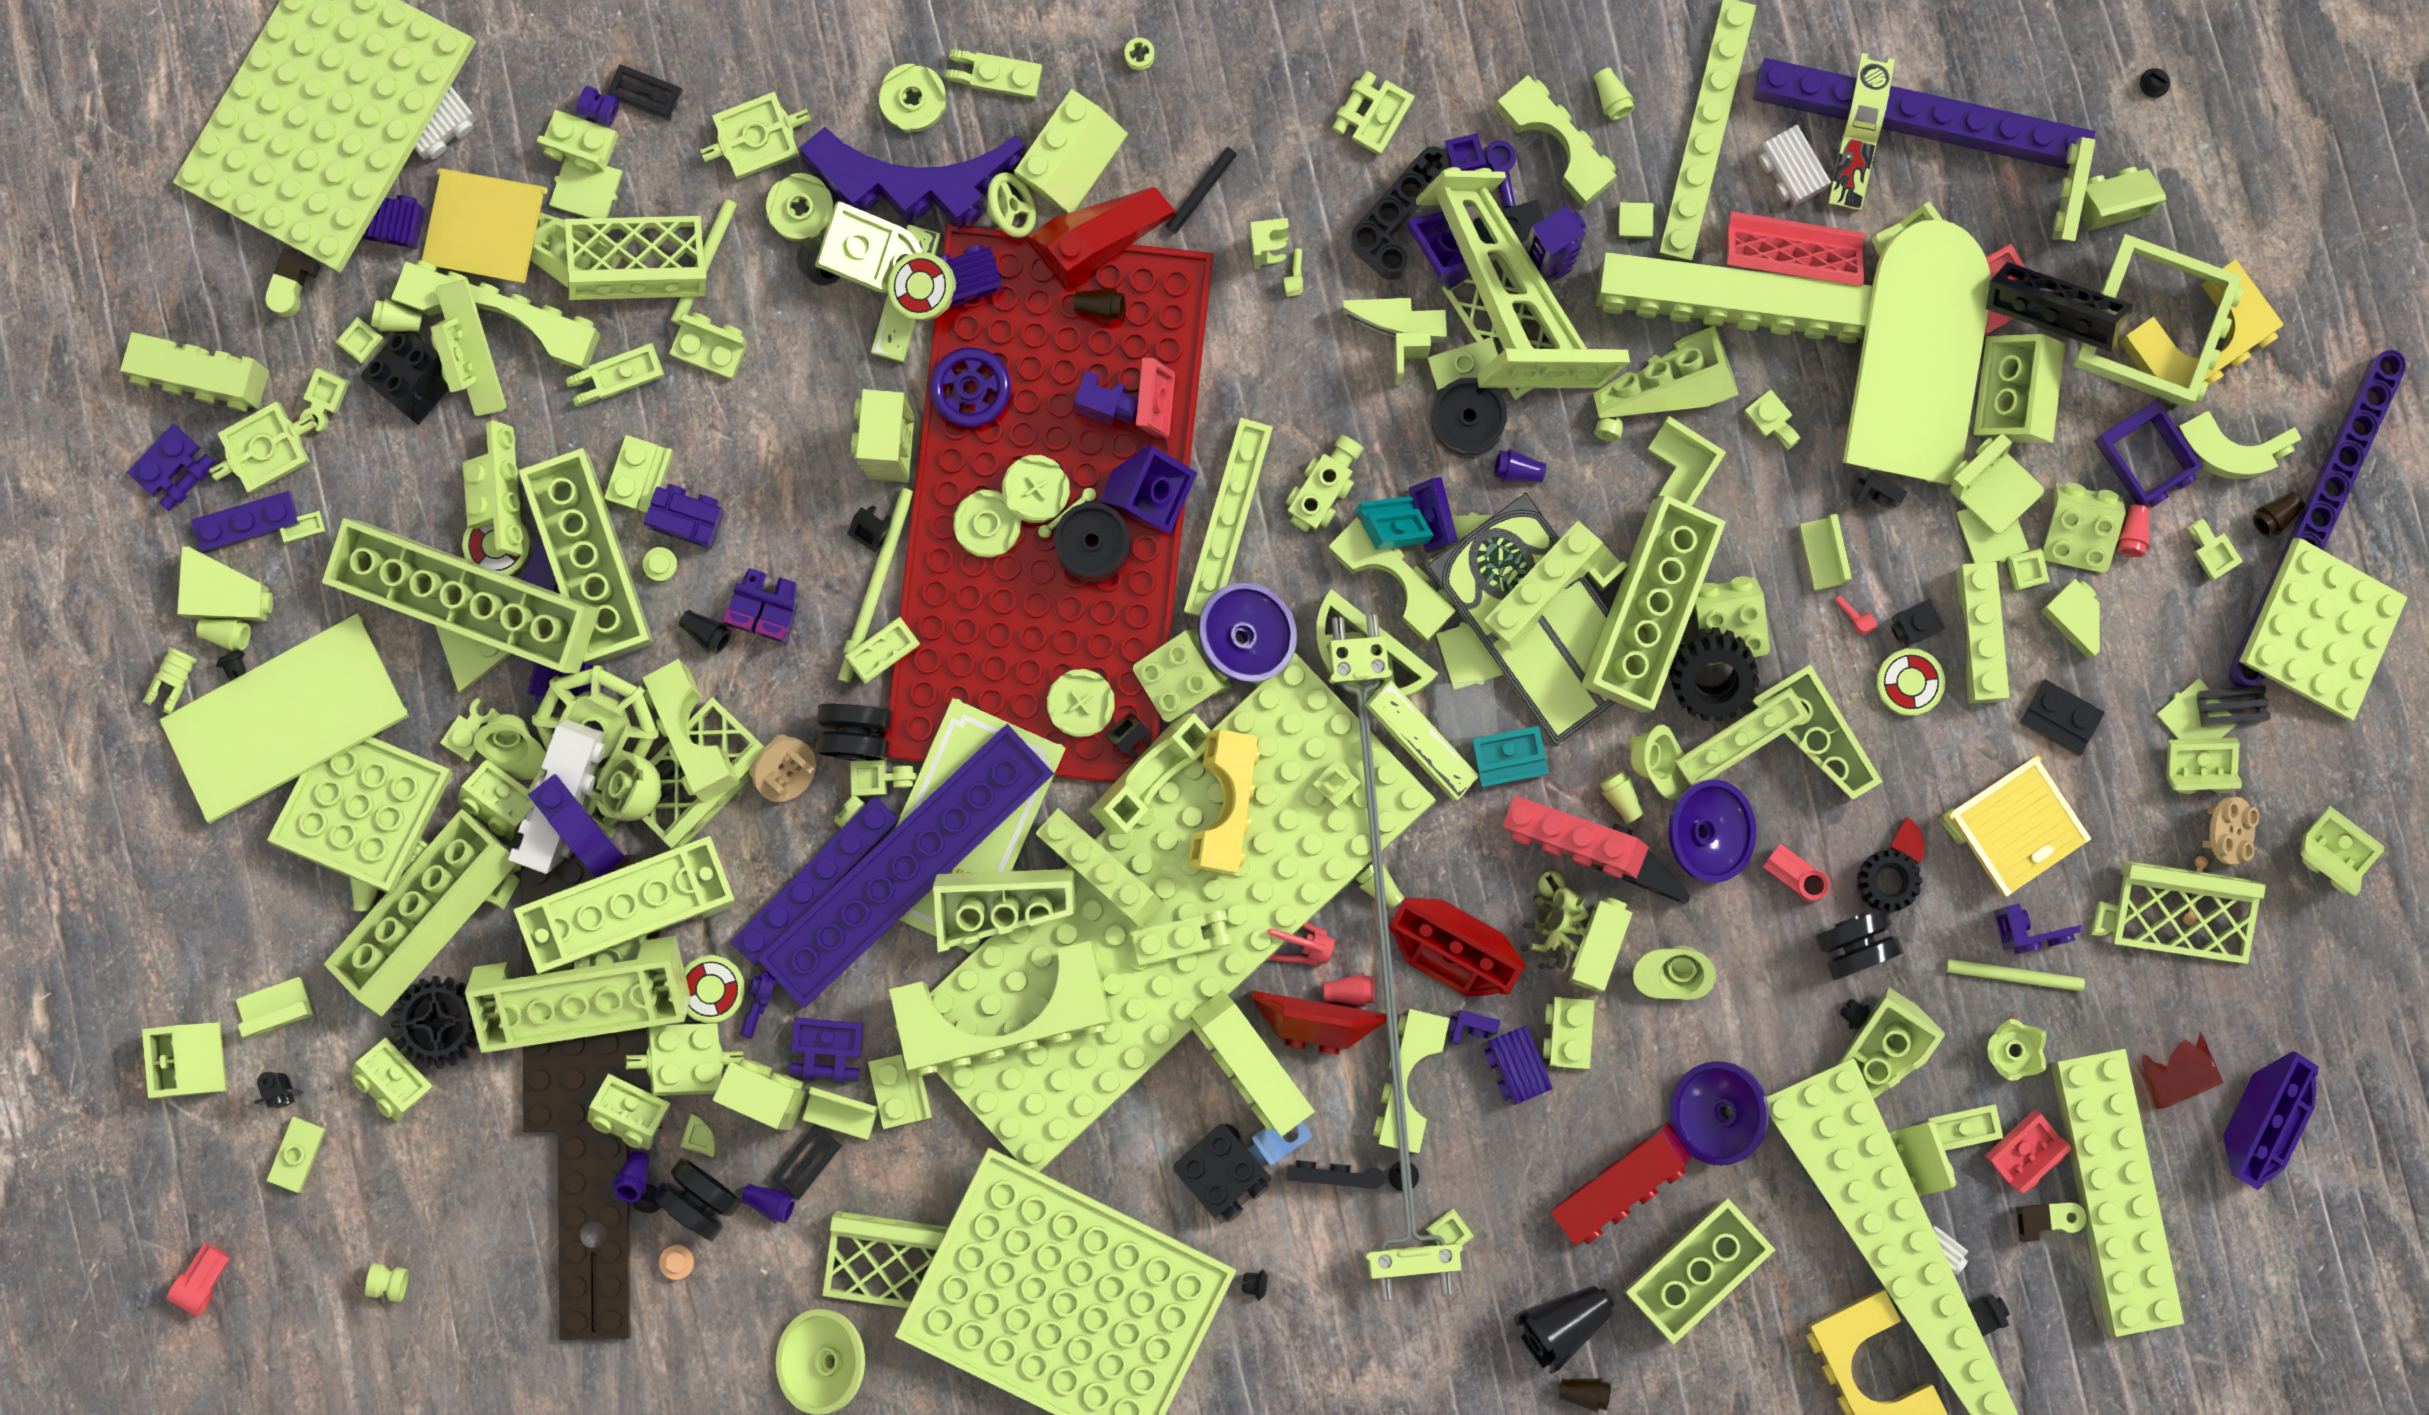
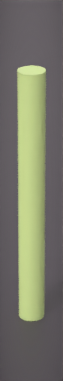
M728 199L724 200L703 246L706 273L737 207L735 202ZM680 297L670 321L681 326L680 317L682 313L688 315L695 297Z
M1947 959L1946 972L2081 992H2083L2085 986V978L1954 959Z

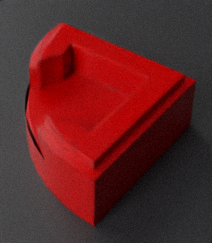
M1905 817L1889 848L1894 849V851L1905 852L1906 856H1911L1915 863L1920 864L1924 855V839L1918 826L1910 818Z

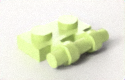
M1365 70L1361 79L1356 80L1351 87L1352 94L1345 106H1340L1337 111V120L1332 129L1343 135L1349 125L1355 126L1357 130L1352 140L1382 156L1413 103L1415 96L1385 80L1379 91L1372 88L1371 86L1377 77ZM1366 99L1371 101L1372 104L1363 117L1356 112L1363 100Z

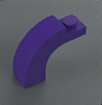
M553 774L528 794L559 836L597 878L609 874L627 859L610 836L583 808L557 774Z

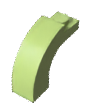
M2210 411L2177 427L2202 464V469L2227 479H2250L2271 472L2278 467L2273 455L2276 460L2287 456L2295 451L2293 444L2302 439L2294 427L2261 445H2238L2223 435Z

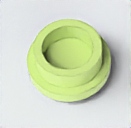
M657 547L651 549L645 555L643 569L652 580L666 581L675 574L677 559L669 549Z

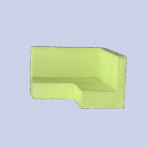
M1668 416L1647 449L1649 453L1675 468L1657 497L1667 495L1692 506L1726 452Z

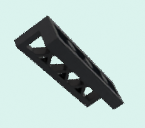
M2007 262L1990 280L1986 304L1987 310L2112 352L2117 346L2120 326L2132 313L2133 304L2010 262ZM2009 276H2012V277H2015V278H2018V279H2021V280H2019V281H2014V280L2008 279V277H2009ZM2041 288H2048V289H2051V290H2054V291H2047V292H2046V291H2043V290H2040V289H2041ZM2070 299H2080L2085 302H2076ZM2108 309H2109V310H2112V311H2115V312H2118V313H2117L2116 315H2114V314H2111V313H2108V312H2105V311H2102V310H2108Z

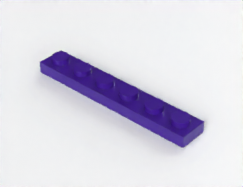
M874 796L748 923L731 943L754 966H757L760 963L757 958L851 871L898 823L899 818Z

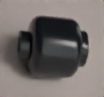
M813 237L804 242L798 250L797 265L803 275L812 283L819 286H828L835 283L841 277L815 266L824 237Z

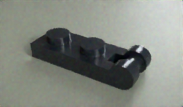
M1296 1160L1295 1167L1288 1166L1287 1180L1376 1189L1384 1184L1385 1175L1378 1168H1370L1362 1174L1350 1172L1351 1165L1330 1163V1170L1316 1169V1162Z

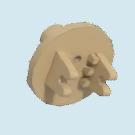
M778 735L760 751L755 761L750 765L749 775L753 779V785L763 797L773 802H785L796 798L808 788L814 778L817 766L815 754L808 744L798 738Z
M2226 797L2218 803L2217 807H2208L2207 814L2212 815L2210 841H2203L2202 848L2213 851L2216 858L2224 864L2232 865L2239 864L2242 861H2250L2254 856L2255 827L2259 823L2257 808L2250 807L2248 802L2241 797Z

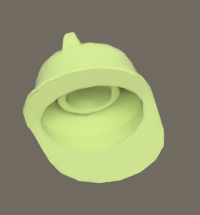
M497 712L492 713L488 723L475 733L473 740L475 749L482 756L512 778L519 780H533L547 753L541 744L530 736L526 722L520 717L510 714L500 715Z
M1663 724L1657 725L1650 732L1631 737L1628 740V744L1631 749V765L1635 773L1650 779L1664 798L1669 800L1678 799L1689 783L1675 763L1676 760L1685 754L1675 740L1670 728Z
M1683 945L1670 949L1652 950L1644 954L1635 964L1633 980L1638 990L1646 996L1661 999L1691 1000L1707 995L1716 981V971L1711 960L1692 947Z

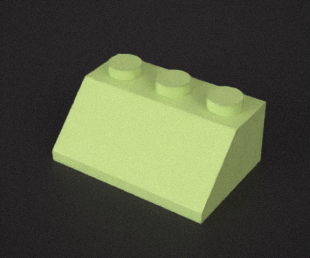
M1071 88L1014 170L1015 176L1022 180L1029 189L1065 213L1074 212L1125 141L1128 133L1099 106Z
M2044 334L1986 336L1973 435L1996 439L2003 433L2011 442L2053 443L2066 343Z

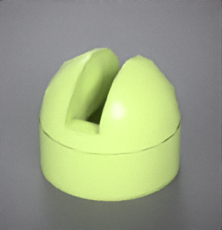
M1618 416L1615 420L1610 419V417L1599 418L1594 434L1602 440L1618 442L1623 432V423Z
M1547 871L1538 880V890L1546 898H1554L1555 895L1546 877L1551 875L1558 888L1566 886L1564 877L1557 871Z

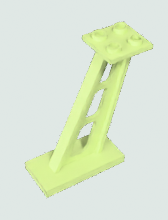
M1457 167L1444 169L1416 198V204L1441 206L1503 346L1504 351L1477 374L1479 388H1601L1630 363L1628 350L1587 349L1490 194L1506 179L1505 172H1492L1489 168H1481L1475 171H1461ZM1464 206H1474L1495 244H1486L1480 240ZM1488 253H1498L1505 259L1524 294H1509L1504 290L1488 257ZM1513 303H1524L1535 310L1556 349H1534L1531 346L1513 309Z

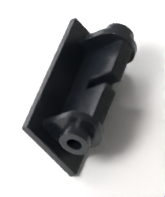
M263 1072L257 1079V1085L262 1098L254 1102L259 1105H267L268 1109L273 1107L278 1109L295 1103L294 1096L302 1094L303 1091L293 1089L291 1081L285 1073Z

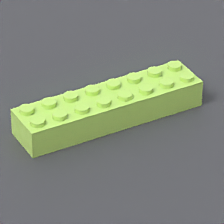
M1606 252L1599 269L1595 306L1603 307L1602 311L1613 314L1623 313V310L1636 311L1637 316L1645 318H1655L1656 314L1670 315V320L1677 322H1689L1690 318L1703 319V324L1709 326H1723L1724 322L1737 324V328L1753 331L1757 330V326L1771 328L1770 332L1774 334L1788 335L1791 334V331L1804 332V336L1807 338L1823 339L1825 335L1838 336V341L1857 343L1858 339H1864L1873 286H1857L1807 277Z
M346 518L342 520L322 583L563 673L576 674L580 671L600 612L599 608L363 521Z
M2126 1049L2051 1062L2050 1066L2065 1137L2072 1147L2069 1151L2079 1203L2087 1215L2084 1227L2107 1335L2119 1337L2184 1324Z

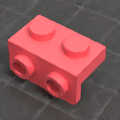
M2034 1109L1996 1144L1985 1157L2008 1185L2019 1193L2024 1194L2029 1189L2035 1187L2040 1178L2053 1166L2058 1165L2072 1147L2067 1141L2059 1137L2042 1114Z

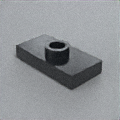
M1538 199L1501 210L1520 241L1527 240L1532 226L1544 219ZM1475 218L1473 223L1480 240L1486 244H1495L1481 218Z

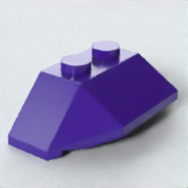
M2292 1051L2253 1073L2223 1134L2232 1176L2253 1189L2259 1190L2265 1182L2272 1180L2285 1169L2315 1108L2317 1089L2315 1077L2318 1075L2319 1066L2299 1053Z

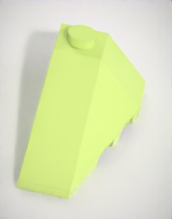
M1715 325L1681 338L1673 343L1675 349L1661 358L1658 355H1654L1647 360L1649 365L1639 372H1627L1593 393L1599 417L1608 418L1708 407L1739 395L1730 364Z

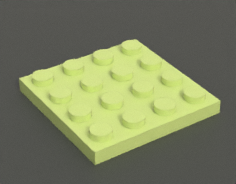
M2293 538L2239 662L2346 720L2354 721L2408 597L2301 538Z
M370 737L300 775L267 841L271 845L392 895L453 773L446 767Z

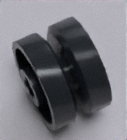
M1460 378L1448 383L1438 394L1431 413V431L1437 444L1447 453L1459 458H1477L1489 453L1499 442L1507 422V406L1502 394L1496 388H1479L1477 378ZM1464 413H1470V418L1476 417V419L1472 422H1467L1464 420L1463 415Z
M1087 502L1076 505L1061 517L1056 526L1054 544L1060 564L1069 575L1080 581L1098 583L1111 579L1123 569L1129 558L1131 542L1126 523L1116 510L1103 503ZM1091 537H1098V544L1096 546L1089 547L1086 544V540L1091 541Z
M819 704L817 723L822 727L835 729L837 732H820L815 735L814 753L848 761L889 760L890 742L884 737L870 735V733H884L891 730L893 712L888 709L863 705Z
M1886 908L1866 916L1864 913L1834 924L1835 928L1815 936L1821 952L1829 953L1842 947L1845 954L1830 959L1827 963L1833 981L1904 953L1898 937L1889 936L1878 941L1874 938V935L1888 930L1892 925Z
M681 1157L671 1170V1174L684 1190L672 1183L663 1182L652 1195V1198L681 1225L712 1242L723 1229L721 1220L710 1209L723 1216H732L742 1201L710 1174Z

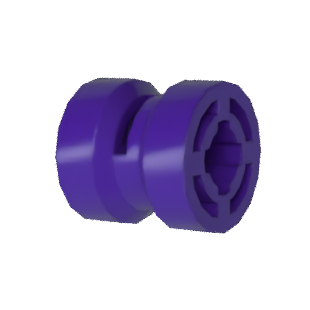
M587 85L579 97L575 116L584 120L592 118L598 125L610 128L617 115L620 98L612 94L600 95L596 88Z

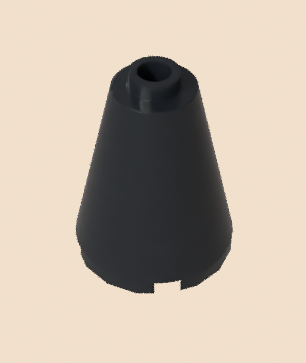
M1591 1286L1522 1310L1515 1315L1516 1327L1523 1325L1526 1333L1521 1338L1534 1359L1542 1368L1549 1365V1373L1553 1374L1559 1371L1612 1316L1611 1307L1614 1306V1302L1604 1288L1599 1290L1596 1286Z

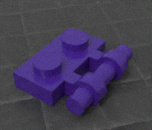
M173 423L127 473L153 497L164 488L168 493L159 503L167 511H170L178 502L181 504L188 497L186 493L198 480L202 482L209 475L207 471L216 462L206 453L198 462L193 460L192 457L201 448ZM185 466L189 471L175 485L171 479Z
M794 1017L791 1052L805 1053L804 1063L791 1062L790 1076L803 1077L804 1081H814V1078L831 1079L837 1084H845V1081L858 1082L860 1068L847 1067L846 1063L847 1057L861 1058L864 1023ZM816 1054L836 1056L835 1066L816 1064Z

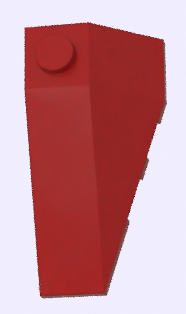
M1152 187L1054 217L1029 234L1027 239L1066 287L1069 288L1175 214V210L1157 188Z

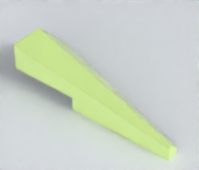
M540 212L530 260L568 288L565 220ZM572 230L573 237L583 245L594 236L590 232L585 233ZM620 238L617 244H619L623 239ZM600 240L590 249L601 259L612 250ZM617 254L608 265L615 269L622 257ZM584 255L574 263L575 270H590L596 265Z

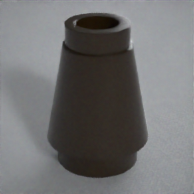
M1116 288L1083 292L1076 291L1074 311L1113 322L1114 319L1121 320L1123 317L1125 294L1117 292Z
M2291 491L2289 494L2259 507L2256 511L2257 514L2253 516V523L2257 530L2265 537L2278 536L2300 510L2305 507V503L2298 493Z
M1562 1378L1559 1399L1597 1413L1599 1409L1607 1411L1611 1383L1603 1382V1378Z

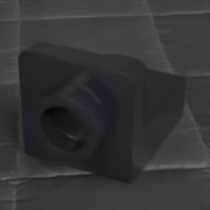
M1871 472L1866 480L1860 477L1850 494L1855 497L1851 506L1858 509L1867 494L1870 493L1873 495L1872 500L1880 506L1889 509L1892 505L1897 508L1904 500L1907 491Z
M1930 598L1895 614L1891 618L1894 623L1891 625V630L1899 643L1904 642L1906 648L1945 629Z
M1986 1293L1967 1303L1983 1337L1999 1328L2009 1326L2006 1317L2010 1313L2001 1297L1995 1299L1993 1294Z

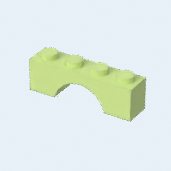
M1527 75L1497 101L1496 110L1517 134L1530 130L1543 131L1554 136L1563 145L1567 154L1568 167L1561 184L1584 209L1614 183L1617 176L1614 173L1616 168L1605 155L1600 157L1592 148L1594 145L1592 139L1585 131L1580 130L1578 132L1570 123L1572 118L1567 110L1560 104L1558 106L1553 104L1548 98L1550 93L1545 85L1538 79L1533 81Z
M1357 517L1328 546V552L1351 574L1366 569H1379L1394 576L1402 585L1406 596V610L1402 621L1426 644L1455 614L1456 610L1452 607L1453 602L1442 589L1436 592L1428 585L1427 582L1430 578L1419 567L1415 566L1411 569L1402 560L1405 555L1398 547L1376 550Z
M1577 521L1484 619L1487 629L1513 652L1533 631L1541 615L1556 596L1570 583L1578 578H1582L1606 553L1604 543L1581 522Z
M1997 562L1962 564L1956 569L1958 600L1964 614L1967 633L1965 675L1968 704L2003 702L2009 698Z
M677 659L643 677L647 687L643 694L652 709L656 708L660 718L656 720V724L661 734L665 738L669 737L672 747L668 750L676 766H681L685 776L681 780L690 796L696 795L705 803L739 785L740 782L730 759L717 745L701 746L694 744L690 738L688 731L689 717L694 706L702 698L690 669Z
M1195 713L1181 715L1162 732L1089 811L1111 835L1126 834L1149 810V803L1156 792L1174 774L1194 762L1205 751L1207 732L1211 730Z
M1059 808L1035 833L1049 848L1088 880L1140 929L1164 905L1151 889Z
M1412 1009L1408 1010L1407 1016L1400 1015L1397 1028L1398 1035L1402 1036L1399 1049L1409 1152L1419 1154L1427 1119L1422 1117L1411 1105L1407 1094V1080L1412 1068L1419 1060L1428 1055L1443 1051L1450 1018ZM1391 1060L1389 1062V1069H1391ZM1385 1082L1381 1102L1387 1103L1384 1117L1377 1116L1373 1136L1379 1137V1145L1399 1149L1393 1082Z

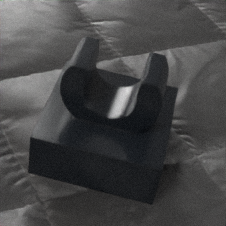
M874 505L870 506L867 510L861 507L857 511L847 534L873 552H876L884 541L890 526L891 517L887 515L884 520L876 517L874 513L877 507Z
M1131 712L1105 734L1123 754L1128 753L1135 759L1138 755L1133 750V746L1139 740H1142L1148 747L1151 745V740L1146 735L1149 730Z

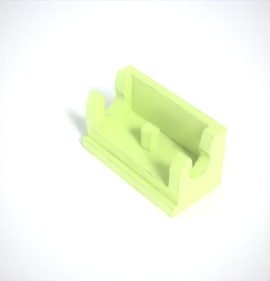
M1288 218L1250 222L1254 270L1261 269V265L1278 264L1286 259L1287 256L1285 254L1274 256L1270 252L1280 251L1287 246Z

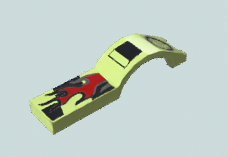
M1865 53L1860 54L1851 109L1842 135L1827 202L1862 210L1874 152L1886 111L1895 59L1887 58L1886 63L1867 59L1868 54Z

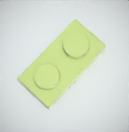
M1996 1104L1926 1119L1927 1122L1932 1121L1942 1137V1145L1945 1151L2003 1138Z

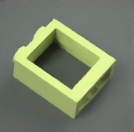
M1608 897L1604 902L1599 901L1594 904L1586 926L1587 934L1582 937L1579 951L1574 959L1567 982L1596 993L1605 991L1633 912L1625 910L1626 903Z

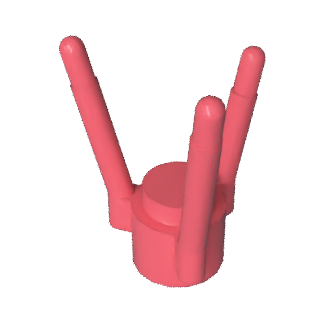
M1308 922L1302 928L1313 935L1307 933L1305 939L1270 928L1267 931L1269 935L1303 946L1301 953L1307 956L1273 954L1268 960L1305 963L1314 967L1317 966L1318 962L1327 964L1333 950L1335 938L1326 936L1327 930L1317 928Z

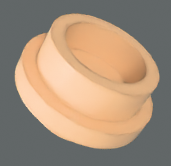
M672 1245L662 1252L659 1266L666 1277L673 1280L683 1279L692 1272L694 1257L692 1252L685 1246Z

